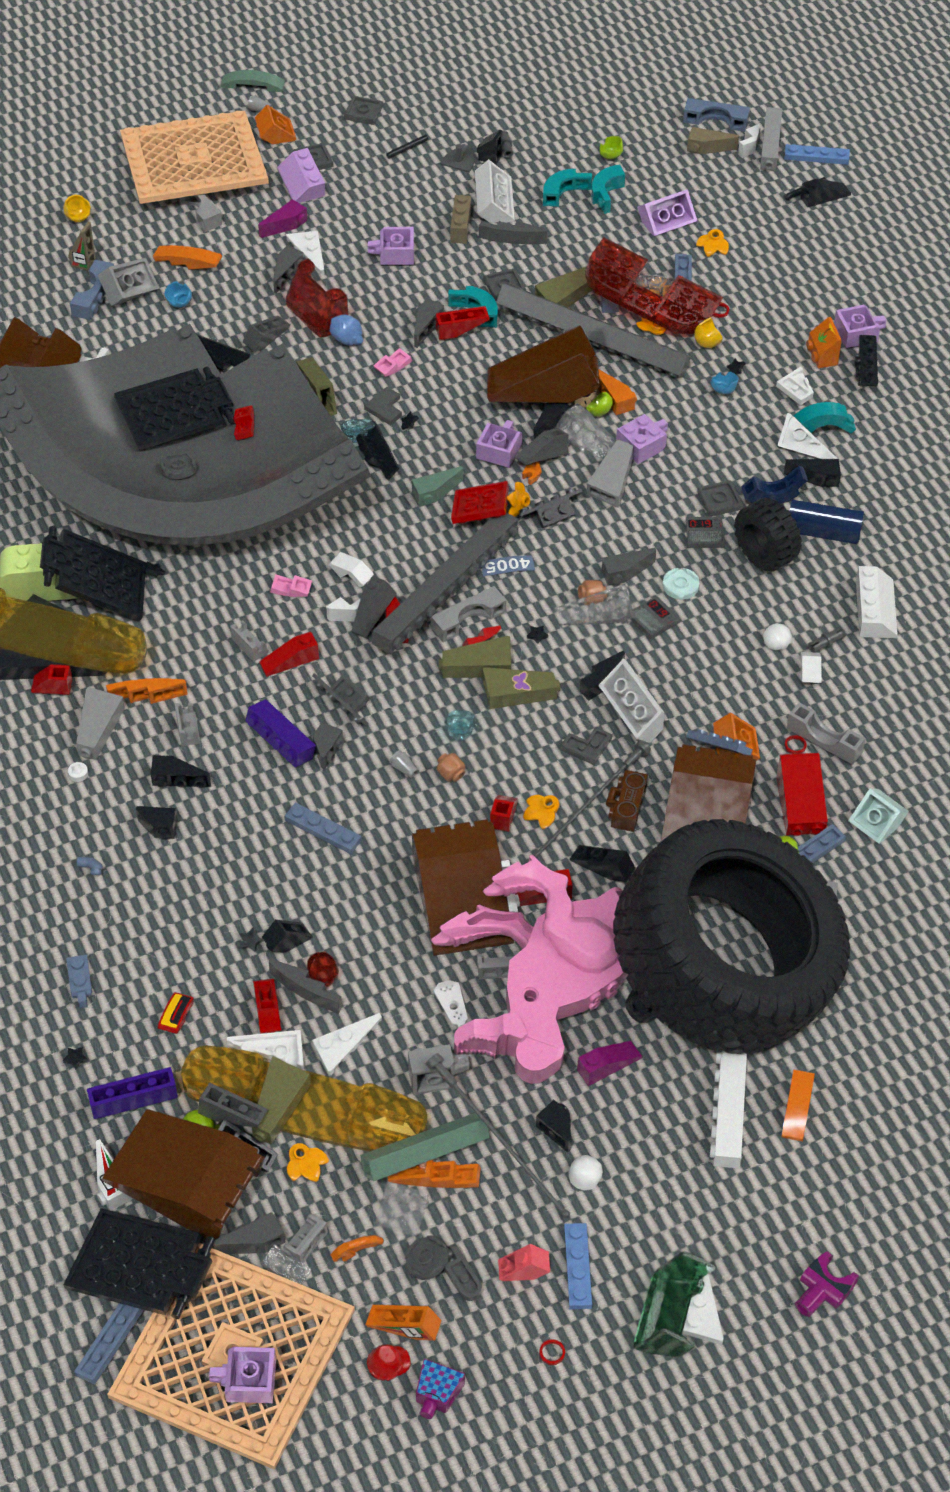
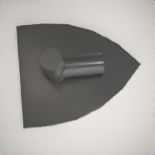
M458 144L456 149L445 155L440 165L470 173L475 163V155L469 145Z

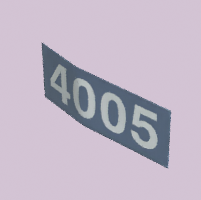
M532 555L487 560L484 566H481L483 576L515 571H535Z

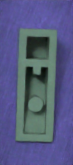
M460 466L412 479V493L419 507L437 502L463 481V467Z

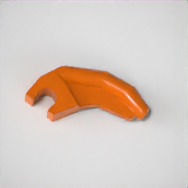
M539 461L526 465L522 472L523 479L529 477L528 484L530 485L536 482L542 473Z
M376 1235L363 1236L341 1244L330 1255L334 1262H337L340 1258L343 1261H347L356 1255L355 1252L361 1249L382 1245L384 1239Z

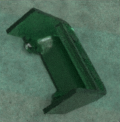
M683 1251L654 1272L636 1333L634 1349L642 1353L678 1358L695 1348L696 1343L688 1340L687 1336L683 1335L682 1332L691 1298L702 1292L704 1288L703 1278L715 1270V1265Z

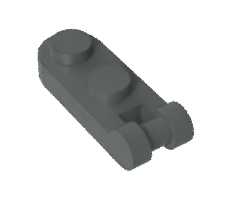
M454 1243L448 1247V1259L453 1257L455 1260L447 1261L444 1271L463 1299L467 1301L477 1300L482 1293L481 1282L458 1246Z

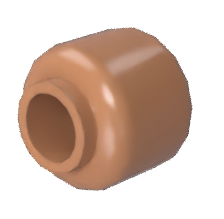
M585 580L578 587V597L585 604H599L607 594L606 587L599 580Z
M444 753L437 760L439 762L437 771L446 781L456 782L465 774V763L455 753L448 755Z

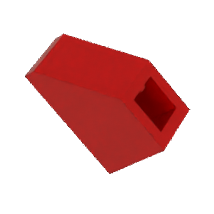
M49 665L34 675L31 693L69 695L72 685L70 666Z
M498 795L494 799L490 813V822L493 823L494 829L510 831L518 798Z

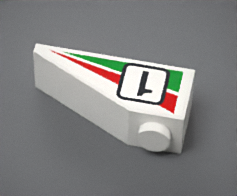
M97 1140V1185L99 1189L97 1197L102 1206L107 1205L108 1209L112 1211L133 1198L101 1181L113 1159L101 1140Z

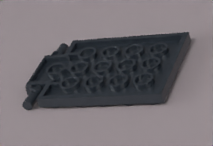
M204 367L203 372L206 376V381H204L198 368L114 393V398L138 449L143 450L224 425V420L219 411L226 416L229 423H234L231 408L234 405L221 378L212 374L209 367Z
M49 527L48 535L42 540L40 568L43 569L44 586H51L52 577L56 574L55 589L138 622L143 618L145 561L66 529L61 531L60 541H58L56 527Z
M101 1208L63 1285L67 1290L166 1315L174 1296H177L175 1300L176 1305L171 1317L180 1319L184 1308L188 1306L190 1300L195 1301L213 1262L210 1258V1251L215 1239L208 1236L202 1249H199L196 1254L195 1251L202 1238L198 1232Z

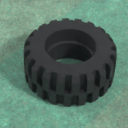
M761 498L741 509L735 518L734 528L736 529L735 536L738 539V545L741 546L742 552L748 557V560L753 562L757 568H761V570H778L795 560L802 547V538L799 535L800 529L797 528L796 520L792 518L790 511L786 510L785 506L778 503L775 499Z

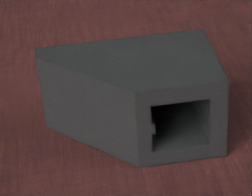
M321 722L313 734V743L316 745L315 753L322 769H326L328 764L333 762L335 753L344 745L343 731L324 722Z

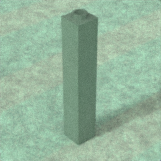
M476 1113L367 1152L360 1155L364 1175L374 1182L490 1138L489 1128Z

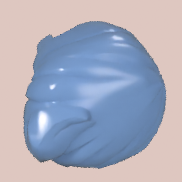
M338 315L331 319L330 333L335 340L349 346L362 344L363 332L361 324L357 319L349 315Z

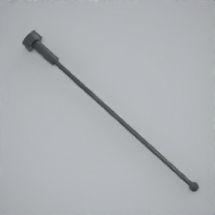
M639 740L634 745L635 751L622 763L623 766L534 854L536 858L625 768H629L640 756L645 757L651 751L650 746L645 741Z
M439 1053L433 1055L425 1065L431 1071L435 1069L451 1088L454 1087L559 1209L561 1216L564 1219L569 1218L570 1212L564 1210L456 1084V1079L443 1066L442 1062L444 1059Z

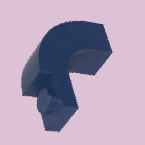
M798 466L778 481L766 482L753 476L741 488L745 500L751 503L761 498H771L782 504L800 495L798 489L808 479L804 468Z

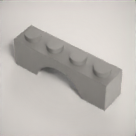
M205 194L175 198L180 205L190 204L198 207L196 210V220L204 232L222 225L221 218H223L221 210L217 209L213 201L209 200Z
M495 586L485 589L462 602L453 604L449 608L435 613L431 617V629L444 643L459 635V625L468 617L483 616L491 620L506 613V599Z
M800 702L788 716V730L852 765L863 753L865 737L850 729L843 733L830 730L821 723L816 711Z

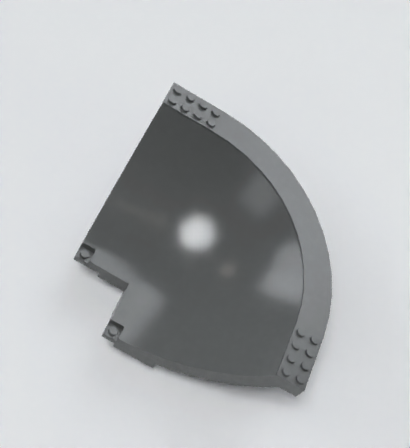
M188 324L176 332L172 328L135 346L87 361L50 367H19L6 364L0 368V428L27 470L46 491L65 507L96 525L131 538L171 545H204L252 537L283 526L307 514L371 477L366 464L352 441L332 419L283 343L270 351L265 349L225 373L220 374L191 324ZM209 367L212 374L221 378L234 406L231 407L233 416L235 409L253 406V437L236 440L234 436L235 422L229 423L226 416L219 411L224 420V425L139 450L114 398V393L198 368L203 380L206 381L203 368ZM185 453L187 456L195 458L197 468L194 474L187 478L170 479L161 473L160 463L171 454Z

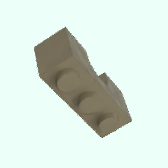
M455 195L450 243L467 244L468 223L471 216V196Z

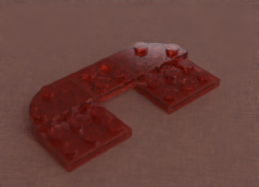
M603 237L591 254L585 269V278L597 295L674 334H695L696 327L702 321L710 317L712 318L723 299L722 296L678 275L665 296L662 297L634 283L646 266L648 259Z

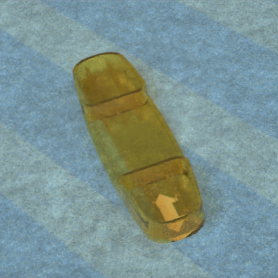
M0 588V648L62 664L122 674L137 670L146 657V639L140 628L100 613H93L86 617L58 608L6 597L4 589Z
M200 1046L189 1053L182 1066L181 1079L183 1089L189 1098L199 1102V1098L208 1084L212 1083L258 1104L270 1062L263 1061L262 1056L255 1052L227 1047ZM305 1071L310 1074L311 1086L281 1129L283 1132L320 1142L364 1151H373L427 1131L428 1117L425 1107L420 1102L372 1083L357 1086Z

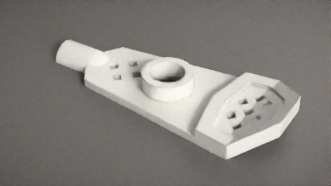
M447 980L438 983L433 993L439 1000L450 1022L457 1025L458 1028L463 1026L468 1017L459 982ZM456 1005L458 1008L452 1010L450 1009V1006Z

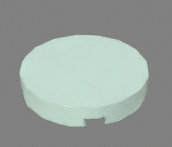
M674 568L664 575L663 589L668 596L674 599H689L695 596L699 590V577L689 569L683 568V570H679V568Z

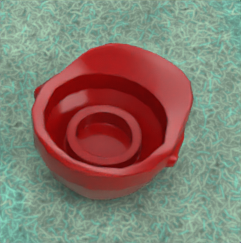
M379 1345L372 1350L367 1358L369 1373L378 1380L390 1381L406 1373L411 1366L409 1353L399 1346Z

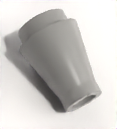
M255 95L250 96L247 108L251 111L260 112L266 105L272 107V104Z
M398 750L390 758L392 767L408 777L413 778L417 774L418 769L414 766L406 752Z

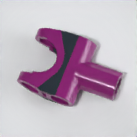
M829 1251L815 1259L800 1278V1281L809 1287L795 1302L796 1308L804 1316L810 1317L824 1301L837 1309L848 1298L859 1279V1275L855 1272L842 1278L832 1276L827 1269L833 1258Z

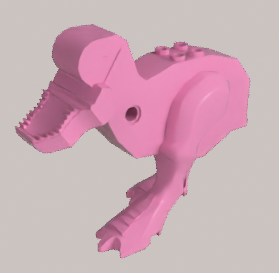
M534 855L529 856L528 863L521 865L518 861L493 876L492 880L494 882L485 888L483 892L486 896L504 895V897L526 890H536L543 893L547 899L546 912L537 918L534 927L525 920L522 912L499 911L477 905L476 912L469 915L465 911L440 926L441 932L432 938L431 941L434 945H454V947H457L469 941L501 934L511 937L522 948L518 954L509 960L506 992L508 1013L493 1019H474L459 1027L454 1034V1053L458 1055L464 1052L465 1054H468V1052L470 1054H476V1052L480 1054L482 1052L483 1055L486 1053L487 1056H493L494 1059L500 1054L515 1057V1071L517 1075L527 1083L538 1084L560 1070L565 1047L557 1020L584 1012L587 1009L591 1011L596 1009L601 1004L600 1001L605 997L610 999L617 994V989L625 981L628 974L622 971L618 961L620 955L615 950L614 938L616 935L613 933V920L616 917L614 913L623 890L619 887H614L598 898L572 902L566 890L568 877L550 870L542 865Z

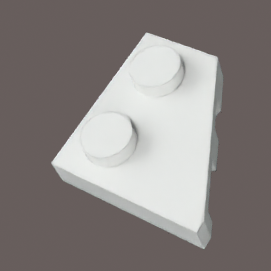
M802 367L797 368L777 381L776 387L799 405L813 398L814 392L811 386H809L807 377L805 378Z

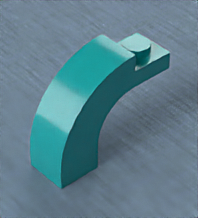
M620 164L601 170L592 181V204H598V207L602 209L604 214L610 213L611 199L608 192L625 187V173Z
M575 168L561 170L551 175L543 187V206L559 207L560 196L569 190H592V173H576Z
M466 286V290L449 289L448 307L475 308L486 306L489 320L481 324L480 327L497 328L498 306L492 295L474 286Z
M835 402L812 404L794 415L810 433L825 425H835L849 433H853L856 430L855 420L851 414H847L846 406Z

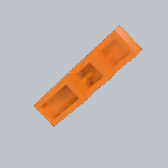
M167 245L159 246L153 258L155 262L169 260L172 266L186 264L188 270L216 267L222 255L195 247Z
M145 678L106 685L108 693L123 696V699L129 698L130 703L149 699L150 704L188 694L184 679Z
M430 1160L388 1176V1181L397 1184L436 1188L479 1187L481 1167L479 1164L457 1165L455 1161L434 1162Z

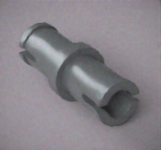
M503 131V156L511 158L513 156L512 141L509 139L508 132Z
M839 626L829 633H823L820 638L809 642L808 648L809 650L813 649L811 652L816 653L825 647H831L834 642L846 637L845 631Z

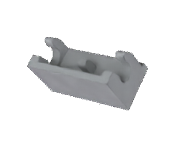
M243 620L239 629L235 624L230 626L232 640L253 662L269 653L266 643L264 641L260 642L247 629V624Z
M175 703L181 747L200 744L195 711L193 712L192 704L188 703V708L182 709L180 703Z
M477 954L479 980L508 978L509 960L514 956L482 959L481 954Z
M309 1214L304 1225L288 1244H284L281 1253L302 1266L328 1233L327 1222L322 1221L313 1214Z

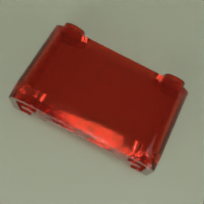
M307 258L297 266L286 295V305L315 335L327 337L331 335V319L338 315H348L347 295L338 288L325 291L311 277V273L315 270V264Z

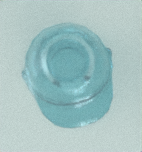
M351 419L341 424V431L352 443H357L356 437L359 434L367 436L368 431L374 428L375 424L369 419Z
M465 710L450 712L444 721L448 733L455 740L467 739L477 726L475 715Z

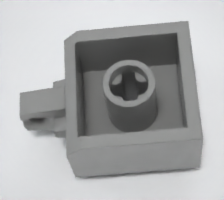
M450 1044L408 1051L409 1077L413 1095L451 1088L435 1069L431 1071L425 1065L436 1053L441 1055L444 1059L442 1062L443 1066L454 1077L456 1073L469 1070L467 1054L452 1055Z

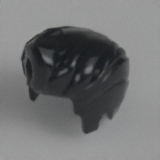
M632 990L625 1002L626 1010L631 1018L639 1023H648L656 1019L651 1013L652 1009L650 1007L646 1008L637 997L638 991Z

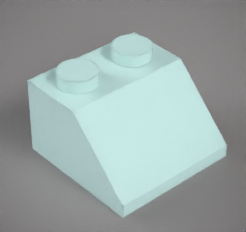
M870 788L848 821L880 844L900 826L909 811L881 790Z

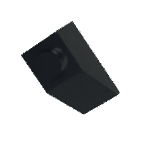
M498 130L487 136L478 145L479 161L486 162L490 160L495 165L502 157L503 130Z
M136 806L138 821L154 838L175 839L178 821L176 808Z
M275 919L262 938L270 951L286 953L309 941L312 935L302 922Z
M553 1099L536 1116V1127L566 1152H569L571 1150L570 1112L564 1104H559Z

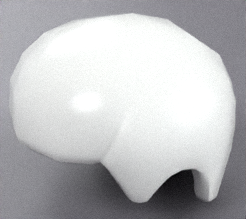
M772 624L763 634L764 644L769 649L786 650L788 645L792 644L791 631L784 624Z
M578 1156L572 1162L569 1170L570 1183L584 1191L594 1189L602 1178V1165L592 1156Z

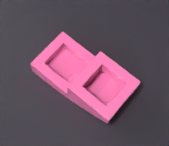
M399 348L390 357L385 355L373 366L386 377L403 369L412 362V358Z
M275 574L270 593L289 597H307L312 580L294 575L293 579H289Z

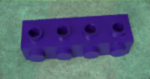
M265 699L248 707L245 720L248 725L294 767H298L313 759L316 745L270 702Z
M171 1067L87 1088L94 1120L178 1098Z

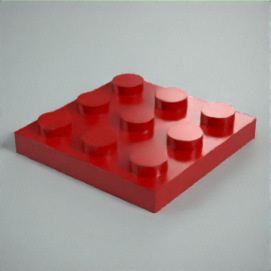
M508 481L455 490L451 514L452 524H464L467 521H481L485 518H498L506 515L507 496L509 493Z

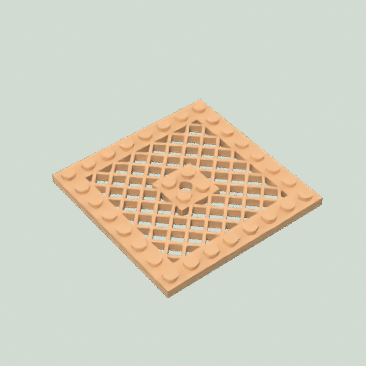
M245 111L220 113L213 116L206 115L200 118H189L181 121L174 120L168 123L142 125L135 128L128 127L120 130L140 204L269 184L268 176Z
M198 1244V1247L195 1251L196 1254L199 1249H202L204 1244ZM212 1248L210 1258L213 1262L205 1279L212 1277L215 1284L205 1288L201 1286L196 1298L202 1296L204 1304L193 1307L190 1301L188 1304L189 1309L184 1310L180 1316V1319L192 1315L194 1323L182 1327L180 1319L171 1317L176 1305L175 1300L177 1296H174L166 1315L153 1312L107 1395L111 1400L275 1470L355 1311V1307ZM217 1277L224 1279L225 1281L218 1283ZM237 1285L245 1289L238 1291ZM233 1286L235 1293L223 1297L221 1289ZM217 1291L220 1298L208 1302L206 1294ZM257 1293L265 1296V1298L259 1299ZM253 1294L255 1301L244 1305L241 1298ZM237 1299L240 1306L228 1310L226 1303ZM273 1302L275 1310L264 1313L261 1306ZM277 1302L282 1303L286 1306L279 1308ZM222 1305L225 1312L213 1316L211 1308ZM258 1307L260 1315L249 1319L246 1311ZM207 1310L209 1317L198 1321L195 1314ZM297 1310H299V1311H301V1312H304V1313H306V1314H305V1315H302V1316H299V1313H298ZM293 1311L296 1318L284 1322L282 1314ZM243 1313L245 1320L233 1324L231 1317ZM278 1316L280 1324L269 1327L267 1319ZM227 1318L229 1325L222 1322L218 1329L216 1322ZM314 1319L316 1327L305 1330L302 1323ZM177 1321L179 1328L171 1330L173 1325ZM263 1321L265 1329L254 1333L251 1325ZM212 1324L214 1331L202 1335L200 1328ZM299 1325L301 1332L290 1336L287 1328ZM248 1327L249 1333L240 1329ZM197 1329L199 1337L187 1340L185 1333ZM283 1330L285 1338L274 1341L272 1333ZM314 1334H315V1336H314V1338H313V1340H312V1342H311V1344H310V1342H309V1340H308V1336H311V1335H314ZM181 1335L183 1342L172 1346L169 1338ZM268 1335L270 1343L263 1345L264 1342L261 1337ZM304 1338L306 1346L295 1350L292 1342ZM213 1339L209 1348L207 1349L205 1341ZM166 1340L168 1348L160 1350ZM201 1343L204 1351L192 1355L190 1347ZM288 1344L291 1351L279 1355L277 1347ZM229 1348H275L276 1364H279L281 1370L275 1373V1380L284 1378L286 1386L274 1389L273 1398L276 1406L264 1409L262 1403H258L260 1411L248 1415L246 1407L256 1403L239 1402L227 1406L225 1391H222L221 1383L210 1382V1380L202 1383L199 1375L210 1372V1367H222L223 1364H227L228 1355L226 1352ZM186 1349L188 1356L176 1360L174 1352ZM171 1354L173 1362L161 1366L159 1358ZM302 1354H305V1356H304V1358H303V1360H302V1362H301V1364H300L299 1359H298L297 1356H300V1355H302ZM294 1358L296 1366L284 1369L282 1362ZM202 1359L201 1362L204 1367L197 1369L194 1361ZM154 1360H155V1361H156V1364H157V1367H156V1368H153V1369H150V1367L152 1366V1364H153V1362H154ZM191 1363L193 1370L181 1374L179 1366ZM175 1368L178 1376L166 1380L163 1372ZM295 1373L290 1383L287 1376ZM160 1374L162 1382L150 1385L148 1378ZM196 1377L198 1385L186 1389L184 1381ZM143 1380H145L146 1386L142 1385ZM180 1382L183 1390L170 1394L168 1386ZM217 1386L219 1393L207 1397L205 1389ZM165 1388L167 1395L158 1392L157 1390ZM201 1391L203 1399L191 1403L189 1395ZM285 1393L281 1403H279L277 1396ZM185 1397L187 1404L177 1399ZM222 1400L224 1408L212 1412L209 1404ZM206 1405L208 1413L198 1408ZM242 1409L245 1417L233 1421L230 1413ZM271 1414H274V1416H273V1418H272V1420H271V1422H270V1424H269V1421H268V1419H267V1416H268V1415H271ZM227 1415L229 1422L219 1417ZM263 1418L266 1426L254 1430L251 1422ZM247 1423L249 1430L240 1427V1425Z

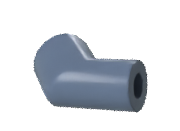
M77 858V867L91 868L90 873L92 875H101L103 866L95 858Z

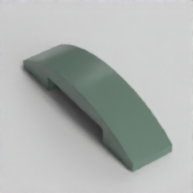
M238 70L223 75L221 88L236 89L237 84L267 86V91L283 92L285 80L263 71Z

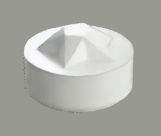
M81 762L71 764L68 768L69 778L75 782L85 780L88 776L87 766Z

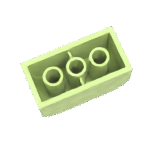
M42 543L10 546L1 552L0 595L3 604L25 603L33 594L47 601L77 599V597L55 589L56 574L52 577L51 586H44L43 569L40 568Z

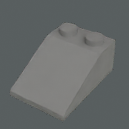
M146 258L111 266L98 274L111 306L160 289Z

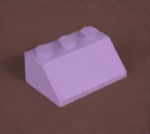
M308 148L292 152L277 167L291 199L301 203L325 196V182Z
M688 189L637 207L642 223L653 236L697 221Z

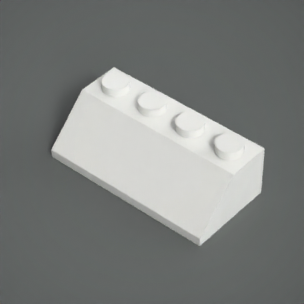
M487 160L475 170L477 213L488 222H513L515 218L511 176L493 162Z
M858 566L856 590L859 636L897 638L893 579L878 567Z
M622 659L598 686L636 739L651 743L663 730L664 711L626 659Z

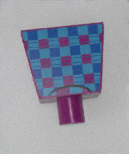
M424 1358L416 1390V1402L423 1405L419 1414L426 1419H432L436 1410L443 1413L448 1412L465 1385V1373Z

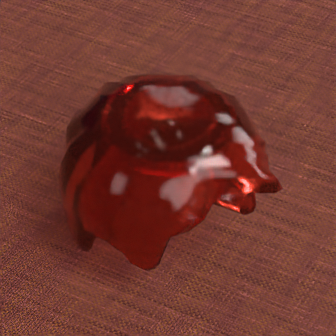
M322 951L314 953L307 960V970H309L310 978L325 983L327 987L331 986L339 973L335 959L330 954Z

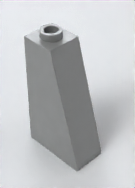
M766 107L760 170L776 171L782 108Z
M617 439L587 482V495L619 508L633 460V445Z
M87 687L76 742L78 755L97 760L125 709L123 696Z

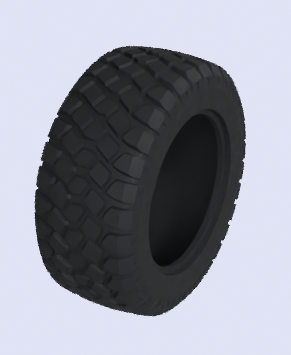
M711 819L710 821L693 822L691 825L687 824L671 833L657 847L650 851L627 881L617 902L614 913L616 917L613 920V933L616 935L614 944L616 952L620 955L618 961L621 969L628 974L626 977L633 991H638L637 997L646 1008L650 1007L652 1009L651 1013L659 1021L668 1023L669 1029L680 1036L686 1035L687 1040L699 1046L705 1045L708 1049L719 1052L725 1051L731 1054L759 1053L763 1050L766 1051L777 1047L802 1031L810 1024V1021H813L824 1010L838 991L846 975L849 965L848 959L850 958V936L848 926L845 923L846 918L843 909L837 903L839 900L833 889L827 886L828 882L821 872L813 868L815 865L805 855H800L798 853L799 850L791 844L782 842V839L769 831L765 833L760 827L752 824L747 826L745 823L735 820L727 822L724 819ZM688 896H704L720 900L745 915L760 931L769 947L774 964V976L752 975L734 968L719 958L698 934L690 916Z

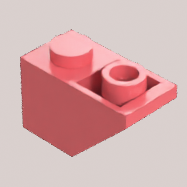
M529 1244L498 1259L499 1280H535L550 1273L549 1251Z

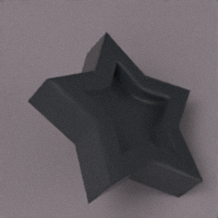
M735 358L726 367L729 369V372L742 374V368L746 363L744 361L738 362Z
M410 411L406 417L401 418L403 422L401 429L413 428L414 423L419 417L413 415Z
M147 561L145 564L147 567L145 572L155 578L158 575H164L166 572L160 568L159 563L153 564Z
M544 625L540 627L530 626L531 632L527 635V639H532L539 644L542 639H547L549 635L544 632Z
M254 928L248 933H239L243 940L240 948L249 947L255 952L256 945L262 938L256 936Z
M83 1047L78 1049L68 1048V1055L63 1059V1063L72 1064L76 1070L80 1063L88 1062V1059L83 1055Z

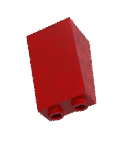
M820 754L780 755L776 780L786 835H817L827 828L828 823Z

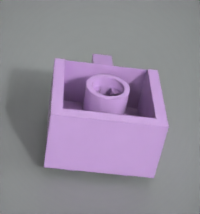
M384 227L380 230V240L368 241V253L380 254L381 265L414 264V227Z
M859 305L836 310L834 324L844 346L849 348L859 346V335H875L878 342L880 329L886 327L885 316H872L867 306Z
M643 414L617 429L616 441L619 439L633 445V460L640 464L660 453L666 447L667 434L665 432L668 430V423L664 419L654 423L648 416Z
M507 420L503 427L487 423L476 443V459L510 468L515 455L522 445V432L513 430L514 422Z
M230 1348L227 1364H223L222 1367H210V1382L221 1383V1386H225L226 1402L273 1403L276 1369L275 1348Z

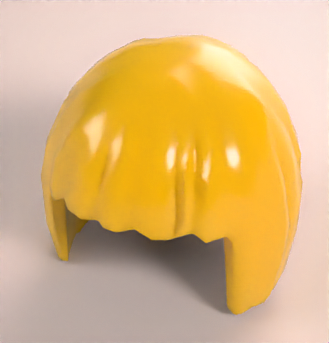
M75 194L65 200L63 209L64 214L70 221L82 222L90 215L91 206L86 198Z
M711 317L702 321L695 329L694 337L701 347L713 348L723 340L721 333L715 328Z

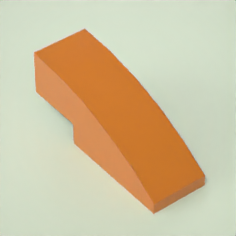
M793 1070L782 1138L803 1142L815 1073Z

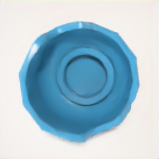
M175 281L166 287L164 296L171 306L182 308L191 301L192 292L186 284L183 285Z
M719 372L716 376L712 377L710 384L717 393L728 395L736 389L739 378L732 372H728L725 376Z

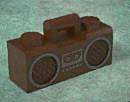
M625 770L623 777H619L617 787H610L606 806L610 807L608 819H611L612 828L634 832L647 788L648 774ZM616 795L620 796L619 801L615 800Z

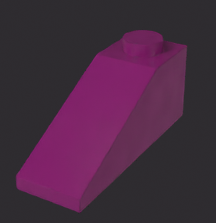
M293 199L258 224L259 237L264 238L298 228L307 221V208Z
M631 1041L603 1046L578 1057L577 1071L585 1083L590 1086L642 1059V1055Z

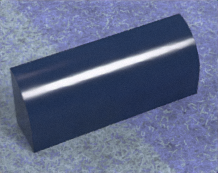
M792 499L790 513L797 522L796 525L800 529V535L852 544L859 543L864 511Z

